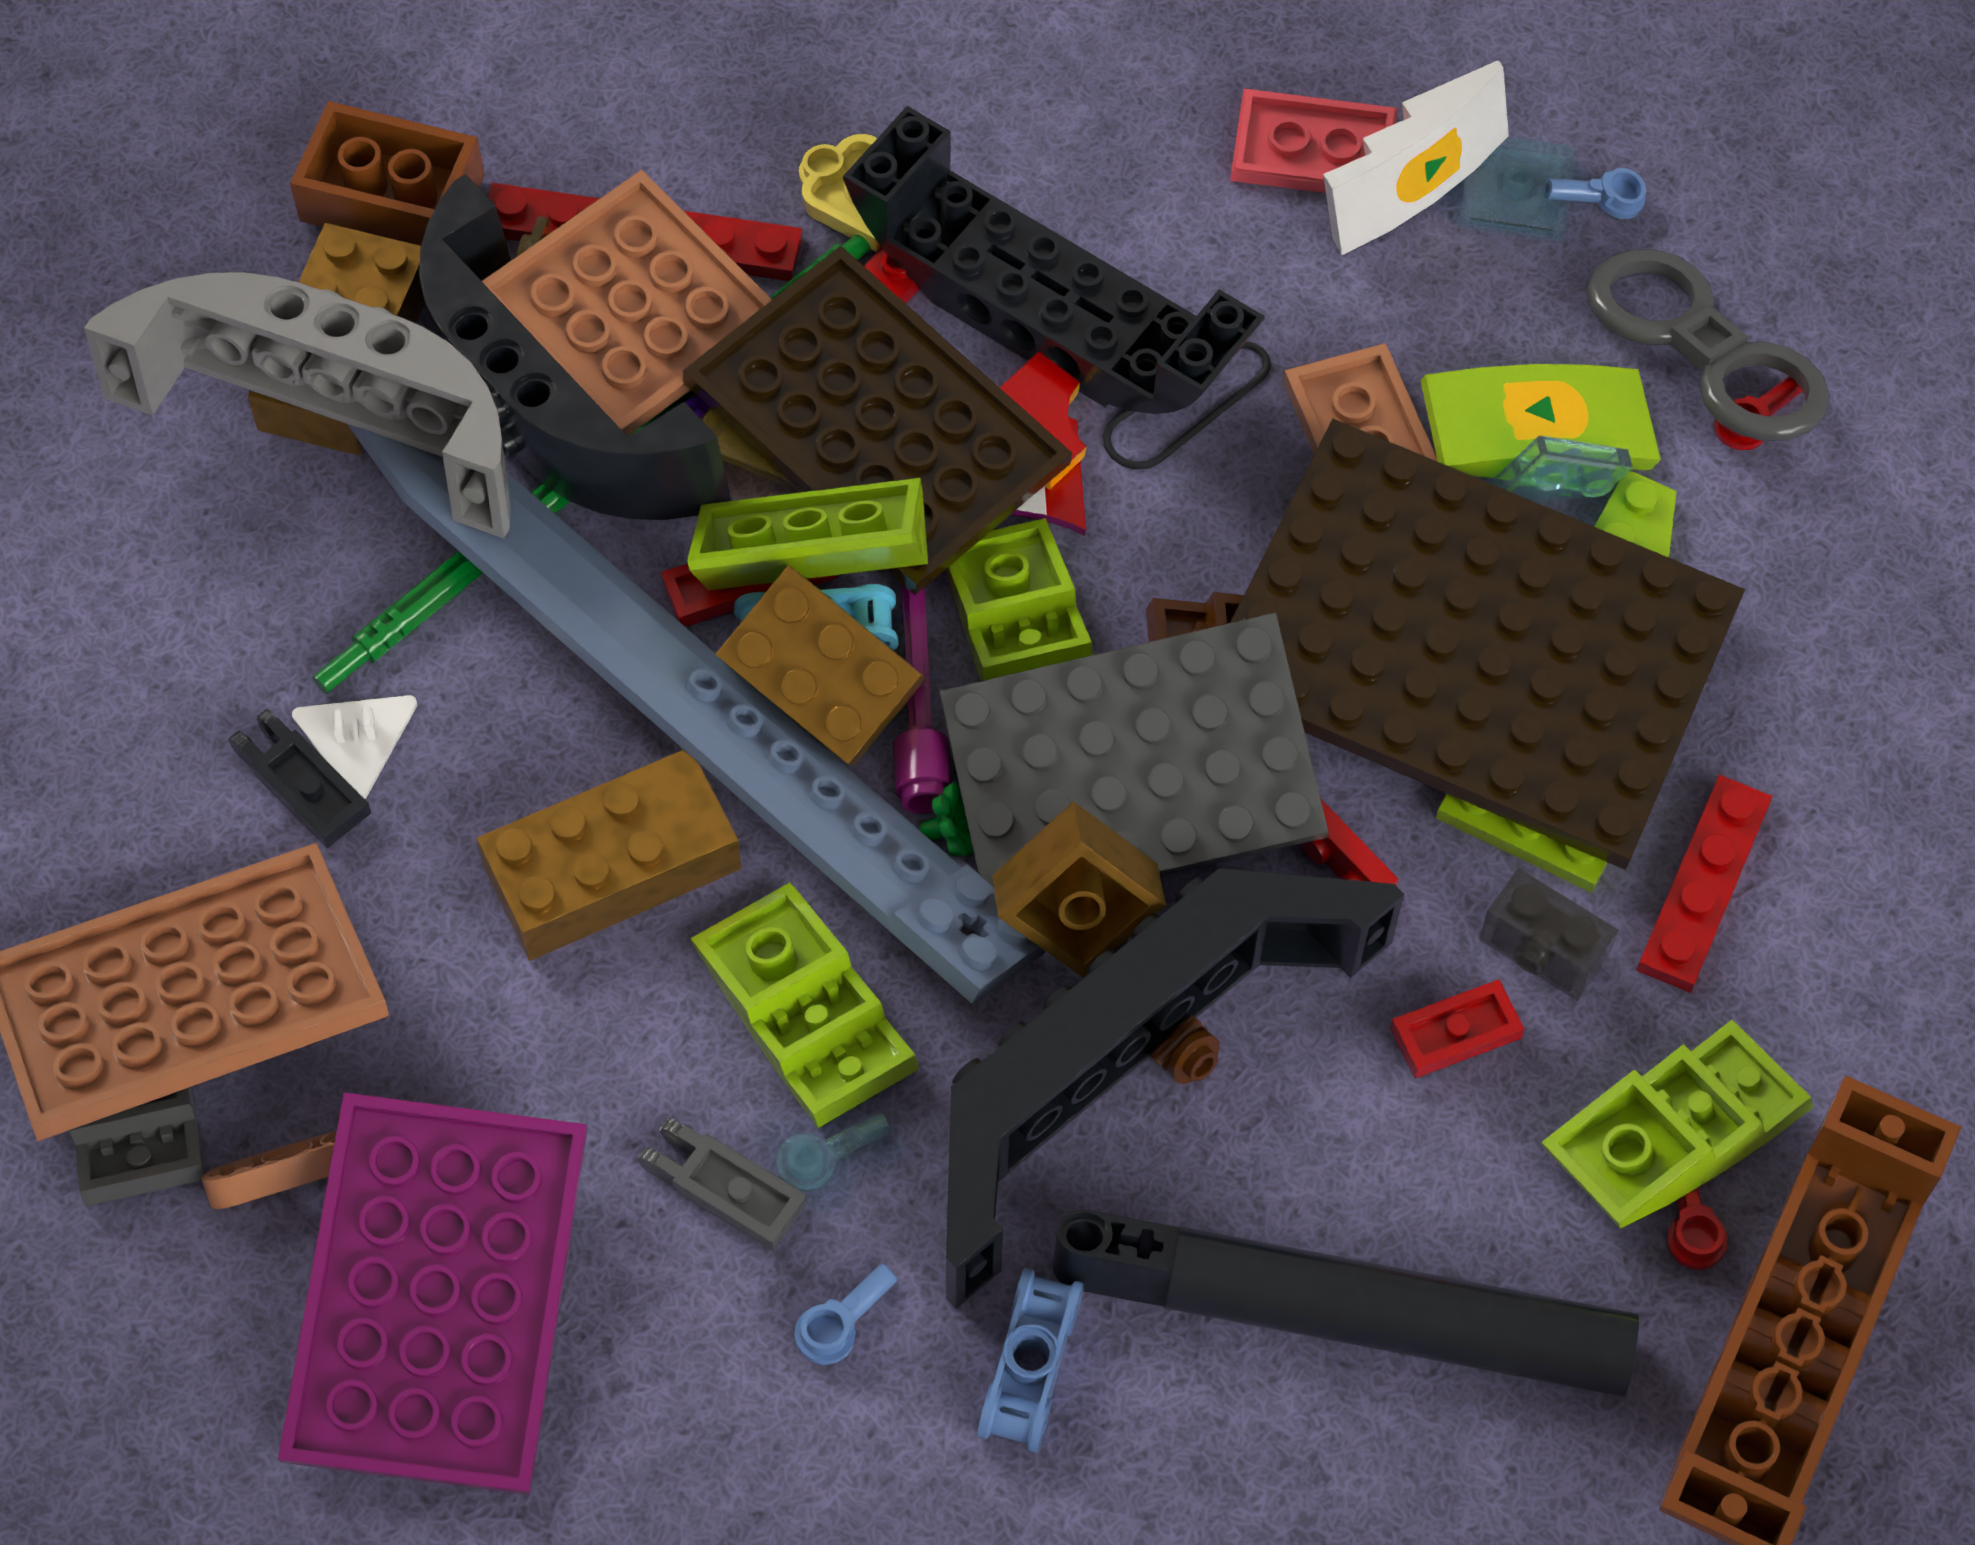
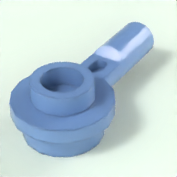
M1617 168L1613 171L1604 172L1600 179H1592L1591 181L1547 178L1544 183L1543 192L1546 199L1597 203L1605 213L1614 218L1631 219L1639 214L1645 204L1646 185L1641 176L1633 170Z
M880 1264L841 1302L829 1299L825 1304L813 1306L804 1312L796 1322L794 1331L796 1348L801 1355L812 1363L821 1365L838 1363L847 1357L854 1347L856 1337L855 1322L897 1282L895 1274L886 1265Z

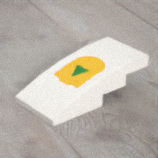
M1499 60L1402 102L1404 120L1364 137L1365 156L1323 174L1332 237L1342 255L1390 232L1434 204L1474 172L1509 136L1504 71Z

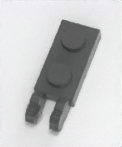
M669 1117L658 1129L663 1138L671 1145L680 1148L691 1156L681 1166L661 1152L647 1147L636 1159L641 1167L667 1184L673 1185L674 1190L774 1252L808 1204L807 1195L709 1134L703 1137L675 1119Z

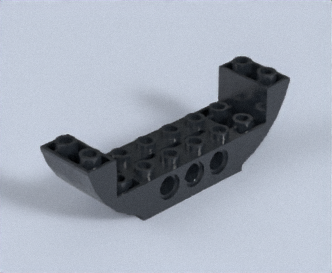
M909 106L904 108L843 175V181L852 202L869 231L896 265L906 270V276L914 281L931 298V303L1027 361L1040 351L1080 382L1078 392L1105 408L1107 405L1133 412L1160 414L1176 412L1190 406L1206 391L1265 319L1264 315L1220 289L1196 316L950 170L951 131Z

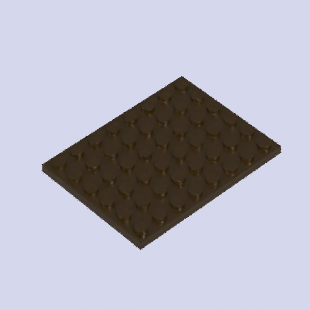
M1332 418L1230 623L1276 613L1305 733L1626 870L1745 589Z

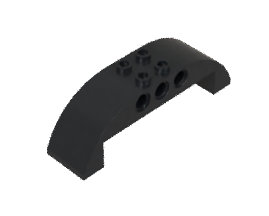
M466 174L455 180L440 199L428 221L420 249L419 275L425 303L435 334L449 342L467 358L489 388L498 411L504 456L509 459L515 455L526 469L543 485L566 500L598 513L627 519L669 520L699 516L701 505L731 501L717 436L685 402L631 437H628L482 282L511 261L496 205Z

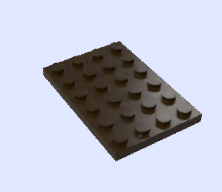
M842 246L834 250L683 370V383L802 492L920 478L923 490L928 564L886 569L914 595L919 593L1071 463L1073 453Z

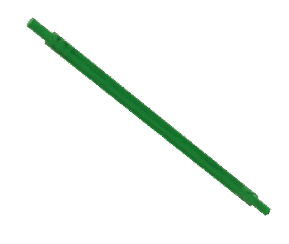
M854 235L842 245L856 260L871 250L867 240L860 235ZM833 245L770 298L774 299L841 245ZM690 390L628 435V437H631L681 403L686 402L689 398L692 399L696 394ZM542 483L530 492L554 514L570 503V501ZM457 551L352 636L353 644L313 675L314 682L324 693H329L368 660L371 663L376 662L482 575L483 572L462 553Z

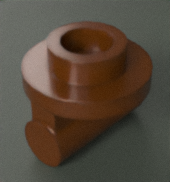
M1190 1013L1149 1054V1057L1163 1071H1167L1179 1084L1200 1081L1214 1070L1218 1062L1219 1041Z

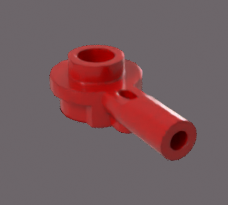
M1787 376L1758 399L1747 395L1745 398L1733 401L1749 412L1763 416H1772L1803 390L1793 378ZM1716 419L1714 420L1713 428L1716 436L1723 444L1730 448L1752 450L1764 442L1741 436L1720 424Z
M1698 1187L1677 1200L1679 1212L1677 1218L1672 1221L1668 1229L1666 1245L1671 1256L1679 1264L1689 1269L1705 1270L1714 1267L1723 1259L1728 1248V1236L1720 1220L1714 1216L1713 1209L1702 1205Z

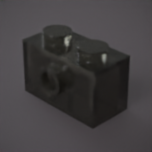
M1518 868L1487 910L1479 940L1516 962L1523 970L1540 977L1576 1001H1579L1609 958L1619 929Z

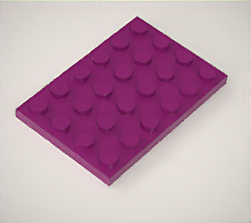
M343 1093L278 1460L281 1463L530 1495L588 1132L587 1124Z

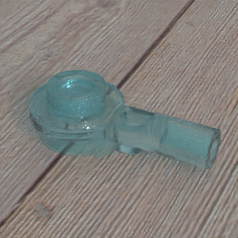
M880 1112L828 1139L812 1133H801L791 1136L782 1143L777 1152L776 1168L779 1178L802 1192H811L822 1188L836 1172V1161L891 1134L886 1118Z

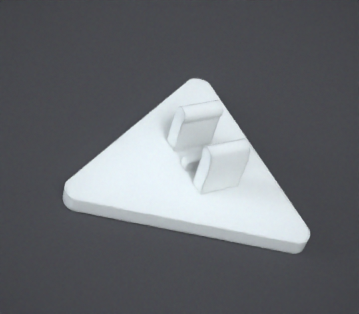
M407 695L297 707L292 712V718L318 753L365 799L417 707V701L414 696Z

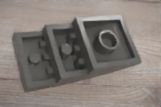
M193 1086L70 1130L76 1149L79 1192L85 1207L201 1181V1177L205 1174Z

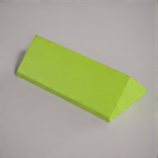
M914 478L701 505L687 559L689 570L708 590L774 583L788 565L807 579L928 564L921 479Z

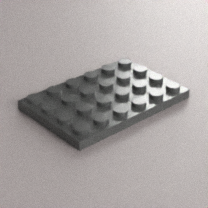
M1276 613L939 691L978 873L993 887L992 875L1073 801L1158 864L1160 876L1329 837Z

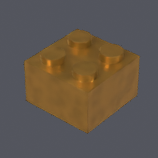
M1074 801L992 875L998 917L1082 978L1088 975V968L1099 955L1108 949L1115 951L1131 937L1134 929L1141 921L1153 913L1157 914L1166 906L1158 864Z

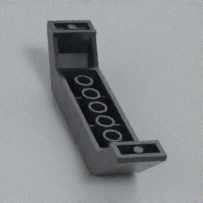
M1219 868L1204 881L1201 878H1195L1178 893L1175 898V904L1161 916L1156 913L1147 916L1134 929L1131 935L1132 940L1117 952L1113 949H1108L1099 955L1088 968V975L1073 988L1069 985H1064L1056 990L1045 1002L1043 1012L1030 1023L1026 1024L1024 1021H1021L1012 1026L999 1040V1048L986 1059L981 1061L979 1058H975L964 1065L953 1078V1085L951 1086L946 1299L957 1309L1002 1271L1003 1228L995 1220L998 1183L1149 1058V1054L1190 1013L1197 1018L1259 965L1341 968L1351 978L1392 943L1404 893L1395 884Z

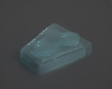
M1539 435L1490 484L1538 504L1599 497L1610 492L1614 485L1633 469L1628 449Z

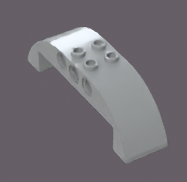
M230 272L205 273L176 278L141 289L111 304L93 316L84 327L104 399L153 416L183 369L188 368L442 456L453 521L501 538H505L510 529L511 503L499 416L489 388L467 358L449 342L423 326L393 315L384 308L369 307L343 298L331 290H319L276 276Z

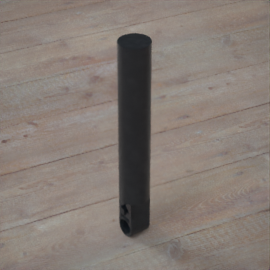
M1076 1210L1068 1213L1061 1219L1057 1229L1053 1272L1062 1284L1071 1286L1074 1281L1084 1283V1292L1622 1397L1626 1395L1630 1383L1638 1340V1313L1091 1210Z

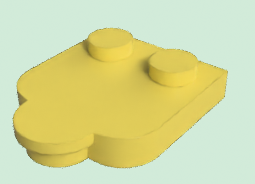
M856 134L843 139L836 147L829 144L812 147L805 153L799 166V176L803 184L802 196L806 212L813 219L849 238H852L854 235L862 236L867 240L871 249L878 252L881 246L865 225L843 181V175L877 138L868 134Z

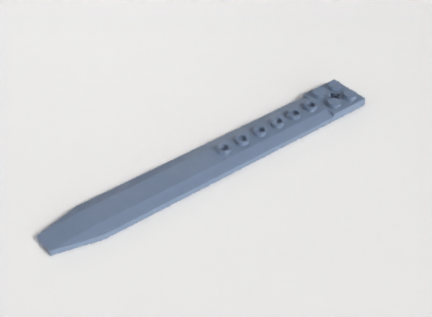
M348 425L396 493L409 508L970 1003H975L1045 953V950L998 917L994 887L968 864L963 867L957 864L761 692L716 656V653L510 474L506 472L511 503L510 529L505 538H501L453 521L442 456L381 436L361 427ZM962 927L969 928L978 935L973 933L966 936L960 930Z

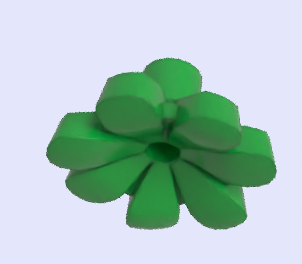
M953 782L943 788V794L933 799L932 808L937 817L922 821L920 823V831L932 842L945 838L949 852L953 857L974 855L960 787L956 782Z

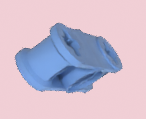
M1024 1267L1015 1294L1010 1318L1011 1323L995 1379L989 1387L984 1402L977 1437L987 1440L992 1434L1027 1444L1028 1451L1038 1454L1052 1404L1051 1396L1068 1336H1071L1075 1325L1084 1283L1074 1281L1069 1286L1036 1277L1033 1269ZM1036 1349L1042 1352L1048 1361L1041 1369L1030 1371L1019 1367L1014 1359L1023 1350Z

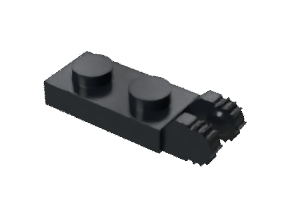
M267 708L256 718L261 731L276 743L267 752L263 753L247 735H244L239 730L229 737L228 741L233 750L253 770L254 775L326 848H329L372 813L369 803L296 730L291 731Z

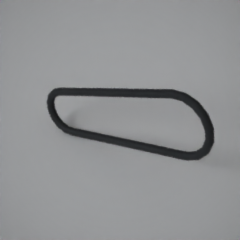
M1246 341L1240 349L1253 350L1259 354L1263 362L1261 372L1160 454L1147 461L1128 460L1115 451L1111 441L1113 429L1135 412L1123 410L1115 415L1106 425L1103 434L1104 448L1111 459L1121 466L1135 470L1151 468L1163 462L1268 376L1271 362L1265 349L1256 343Z

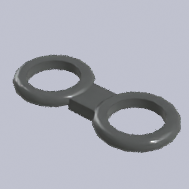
M1632 249L1608 257L1593 270L1587 287V295L1591 310L1607 329L1626 340L1646 345H1671L1702 371L1699 387L1704 405L1720 424L1741 436L1760 441H1788L1809 433L1824 419L1830 394L1823 374L1810 359L1789 347L1770 342H1747L1748 336L1714 309L1715 301L1710 283L1691 263L1677 255L1655 249ZM1633 273H1651L1663 276L1680 285L1689 296L1691 308L1682 316L1671 320L1650 321L1635 317L1623 310L1612 298L1610 287L1619 278ZM1746 366H1764L1776 369L1796 381L1803 390L1806 403L1798 411L1784 416L1755 414L1737 405L1726 393L1723 380L1732 371Z

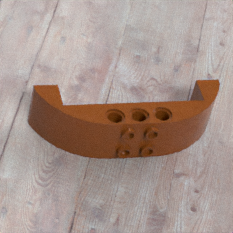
M1844 1076L1780 1212L1705 1386L1665 1485L1658 1508L1659 1511L1731 1545H1792L1807 1508L1802 1502L1923 1205L1942 1177L1961 1126L1849 1076Z

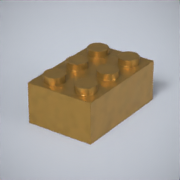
M789 565L715 654L843 761L853 766L857 764L926 680L923 674Z

